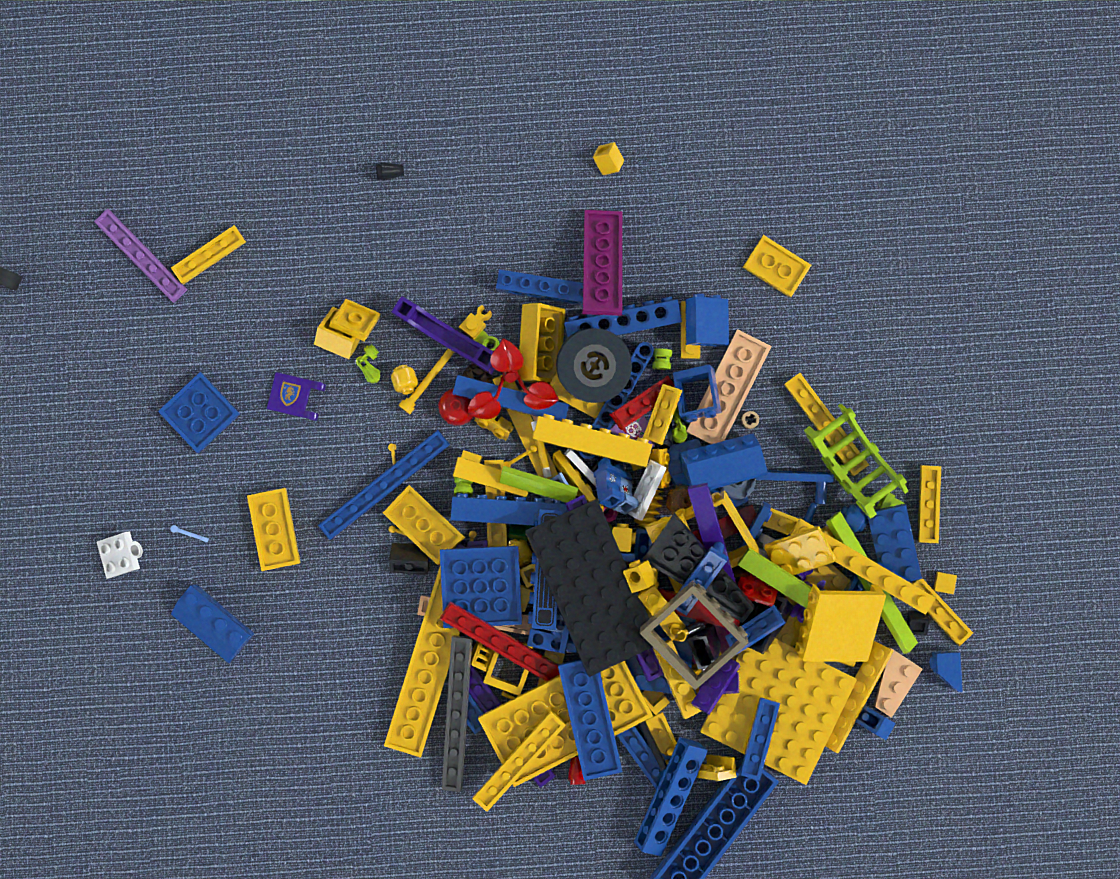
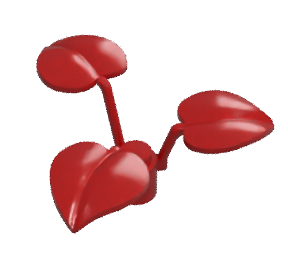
M503 338L490 358L492 367L503 374L496 395L493 397L488 391L476 394L468 405V414L480 419L496 417L501 410V405L497 399L504 381L512 383L518 380L523 391L527 393L524 396V403L532 409L541 410L549 408L558 401L559 397L554 388L543 381L531 384L529 390L525 387L521 376L518 374V370L524 363L523 355L514 344Z

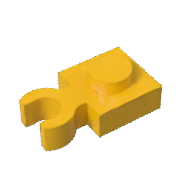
M483 305L478 307L476 315L470 313L459 326V329L473 340L486 327L483 321L489 320L492 316L491 311L486 315L481 314L484 310Z

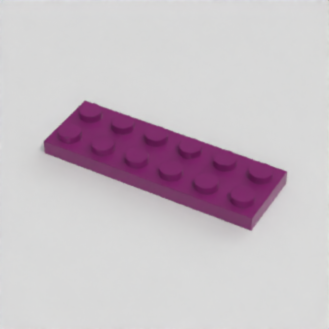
M584 211L583 314L622 316V211Z

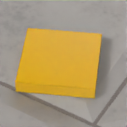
M345 299L330 321L329 327L365 342L379 320L381 313Z

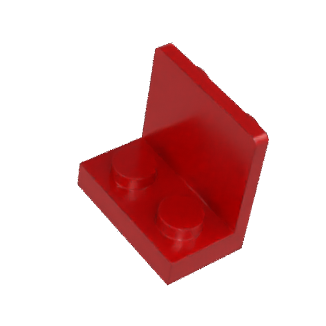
M750 573V576L741 577L738 587L749 600L768 606L774 605L778 590Z

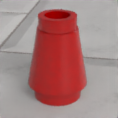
M579 756L571 758L568 776L570 785L586 784Z

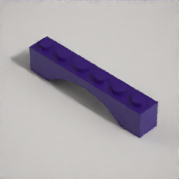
M403 296L400 297L392 310V313L397 318L492 375L495 370L490 362L492 350L443 323Z

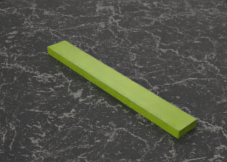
M841 511L835 513L826 521L835 539L867 557ZM857 575L865 590L870 591L871 585L874 584ZM883 590L886 598L881 617L903 654L909 653L918 642L890 594Z

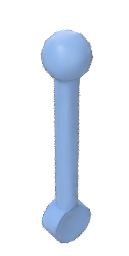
M176 525L170 527L173 533L179 532L205 542L209 540L207 537L179 529Z

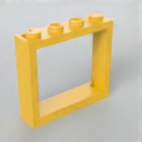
M726 491L715 492L711 494L714 507L720 504L724 505L747 544L728 553L731 567L733 568L738 565V561L748 548L759 553V546ZM692 505L687 509L682 508L675 512L676 514L683 513L686 520L695 517Z

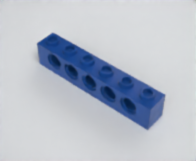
M499 269L496 284L497 292L583 306V283Z
M671 296L662 298L661 302L656 304L652 300L642 302L643 306L635 308V304L623 306L622 315L627 317V323L624 326L618 324L617 318L619 316L586 314L587 318L579 319V316L568 317V321L564 322L567 338L580 331V325L584 322H587L590 328L600 329L598 323L603 318L609 322L608 328L604 330L610 331L615 335L680 323L682 319L678 299L673 300ZM658 307L664 309L665 314L662 318L655 316V310ZM639 311H643L646 314V319L643 322H639L636 319V314Z
M679 737L634 840V843L642 852L662 856L708 751L699 742Z

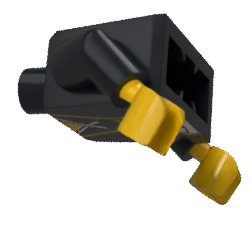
M698 621L686 626L684 630L673 629L671 631V634H678L677 638L673 639L674 641L683 642L686 636H688L687 639L698 667L697 670H692L697 675L719 657L721 643L716 627L713 624Z

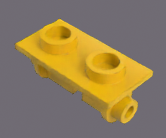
M475 417L474 421L481 428L490 430L494 436L505 441L514 429L512 423L503 417H500L498 422L495 420L496 417L492 419Z
M668 448L651 449L650 460L666 467L658 488L669 487L671 476L668 471V464L670 462Z

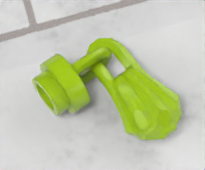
M371 344L364 348L366 353L363 356L356 358V364L364 373L367 382L377 383L380 380V370L372 366L367 359L371 357L374 360L378 357L379 351Z
M677 405L672 417L677 424L673 430V440L676 443H683L687 439L686 426L681 423Z

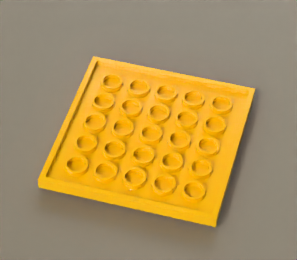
M775 638L764 654L750 648H746L737 654L734 661L740 664V668L737 671L739 673V693L722 694L710 715L707 716L700 732L745 754L760 697L778 702L780 706L764 764L807 785L857 679L822 661H802L794 647Z

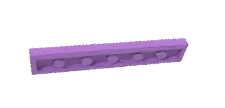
M108 208L94 221L173 303L188 290Z

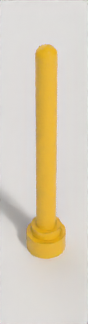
M447 349L411 396L402 400L398 406L408 414H411L415 409L416 400L455 352Z

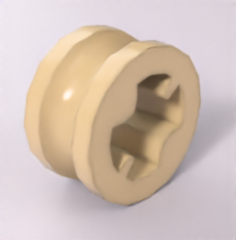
M748 411L741 417V423L745 428H754L759 423V416L754 411ZM754 416L755 423L748 425L745 417Z

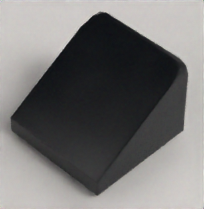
M908 611L907 625L913 635H927L930 622L928 613L925 615L920 611Z

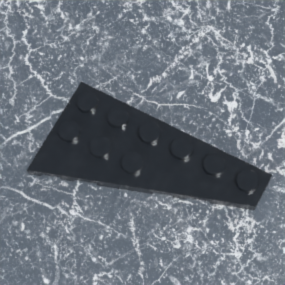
M674 512L644 555L643 561L648 560L651 566L683 585L708 551ZM722 568L706 589L707 592L705 594L710 599L714 597L721 605L719 607L721 610L727 611L732 617L743 623L753 611L754 604Z

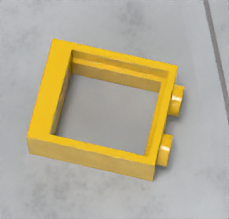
M494 652L483 683L519 696L529 671L524 669L519 685L491 675L499 653Z

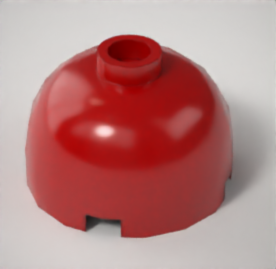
M454 388L441 396L438 404L439 414L448 424L461 426L473 419V416L468 414V405L471 399L453 395Z

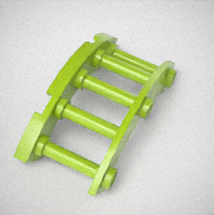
M839 404L838 407L842 412L840 417L820 431H815L809 426L804 432L814 449L818 448L823 456L821 457L822 461L848 495L850 493L857 500L855 503L871 519L877 515L873 508L875 503L891 491L899 487L905 494L909 492L905 485L907 481L902 474H897L878 453V447L873 442L870 443L856 422L854 411L850 407L846 408L844 405ZM847 421L853 431L832 447H826L823 442L824 437ZM858 438L865 447V450L846 464L839 466L833 458L835 453ZM871 455L879 467L857 483H852L847 476L848 471ZM885 472L892 482L871 497H865L861 493V489Z

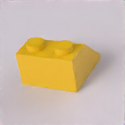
M332 307L317 327L314 345L350 359L360 339L329 327L330 321L339 310Z

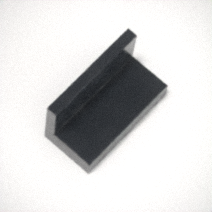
M392 543L389 557L390 573L428 575L429 557L416 544Z

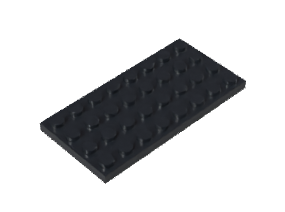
M598 499L525 530V534L588 677L653 647L640 634V627L649 620V616L642 601L638 598V591L632 593L623 573L627 566Z

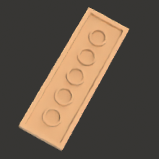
M738 329L736 330L715 372L722 413L716 414L713 418L701 417L697 421L690 422L686 430L687 433L709 444L725 441L772 346ZM710 384L697 410L713 406Z

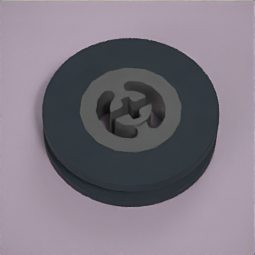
M587 328L577 331L565 340L557 355L556 369L562 386L572 396L585 402L599 403L614 398L625 388L631 375L632 362L627 346L617 335L604 329ZM592 351L602 353L607 361L606 369H604L603 361L599 359L596 363L598 368H593L589 372L591 374L600 373L601 376L597 379H588L581 371L582 361H584L585 370L589 371L592 367L590 362H596L598 359L595 356L587 357V354Z

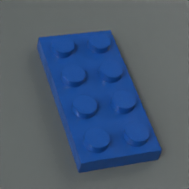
M906 504L876 509L877 515L871 519L868 517L878 564L907 581L922 579Z

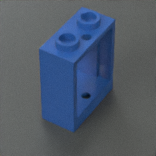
M710 364L673 373L675 388L682 390L678 401L679 415L684 421L694 422L701 417L713 418L716 414L722 413L715 371ZM709 378L713 406L688 412L683 384Z

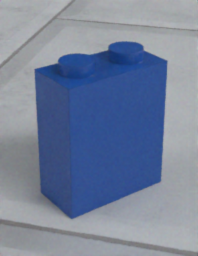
M693 294L692 298L686 299V345L712 347L729 345L728 299H722L720 295L705 297V294Z

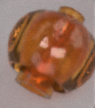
M678 484L667 493L666 508L672 515L679 509L691 507L692 503L688 493L689 485Z

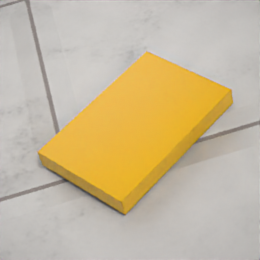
M763 235L742 268L791 298L810 269L811 264Z

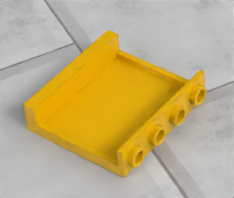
M813 584L811 592L808 594V605L804 610V620L800 626L799 640L795 646L796 652L802 661L868 662L886 594L880 586L871 585L870 591H820L817 585Z

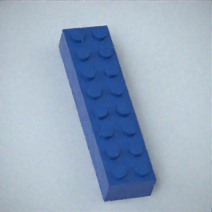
M743 755L736 764V777L725 779L651 874L650 879H705L779 783L777 778L764 768L760 781L741 776L740 770L744 759Z

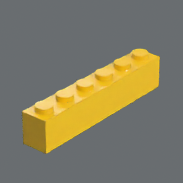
M543 414V417L538 416L533 440L644 468L647 467L652 444L648 443L649 440L638 437L637 440L629 439L630 435L619 433L617 436L610 434L611 430L600 428L597 431L593 430L591 425L581 423L580 426L573 425V421L563 418L562 421L554 420V416Z

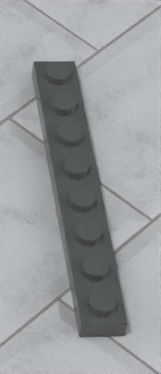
M455 635L451 637L442 790L461 792L463 788L472 638Z

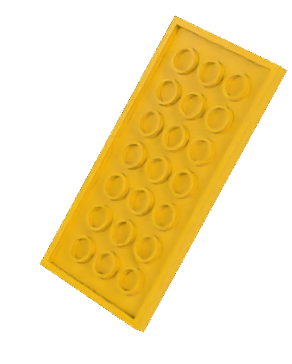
M625 661L600 672L614 736L653 717ZM560 675L478 716V720L502 764L551 710L566 723V726L513 783L514 787L578 755Z

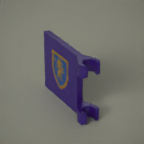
M276 372L267 409L317 421L318 413L306 411L311 388L325 391L326 385L321 382Z

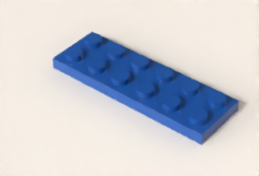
M580 659L558 664L584 781L623 772L600 672L588 677Z

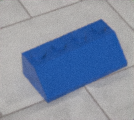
M754 433L680 452L681 470L689 486L708 483L709 490L768 475L762 449Z
M197 584L190 585L179 598L171 613L173 617L229 664L255 634Z

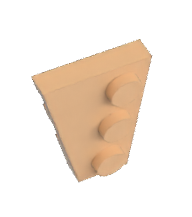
M893 650L883 670L874 707L892 718L923 669Z

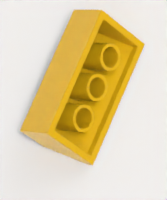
M542 303L522 304L519 351L523 355L524 363L518 370L522 381L532 383L543 381L549 384L557 370V355L563 344L565 308Z

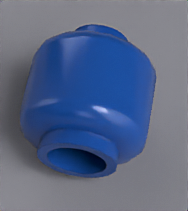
M852 504L848 508L844 506L841 509V513L853 533L861 532L868 523L867 515L857 505Z

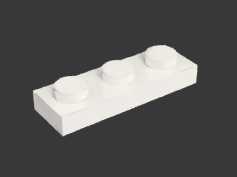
M649 461L633 495L634 498L638 499L639 506L630 511L629 515L638 520H643L664 476L666 467L656 461Z

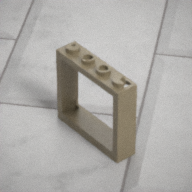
M692 580L640 627V634L696 690L749 642L748 634L744 631V628L742 626L737 627L733 622L734 618L727 611L724 613L719 608L721 606L714 597L710 599L705 594L707 592L706 589ZM692 594L737 639L731 647L699 675L653 630Z

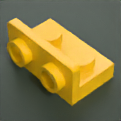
M712 754L707 755V764L701 765L696 778L715 781L735 778V758Z

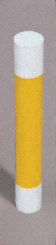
M537 421L531 422L533 434L535 432ZM535 440L544 478L551 477L544 442Z

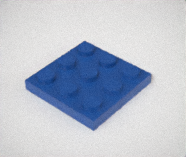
M202 372L198 373L158 411L196 453H200L240 415L239 411Z

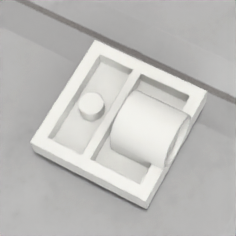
M130 531L97 542L106 579L140 569L137 558L142 556L143 550L138 542H132Z

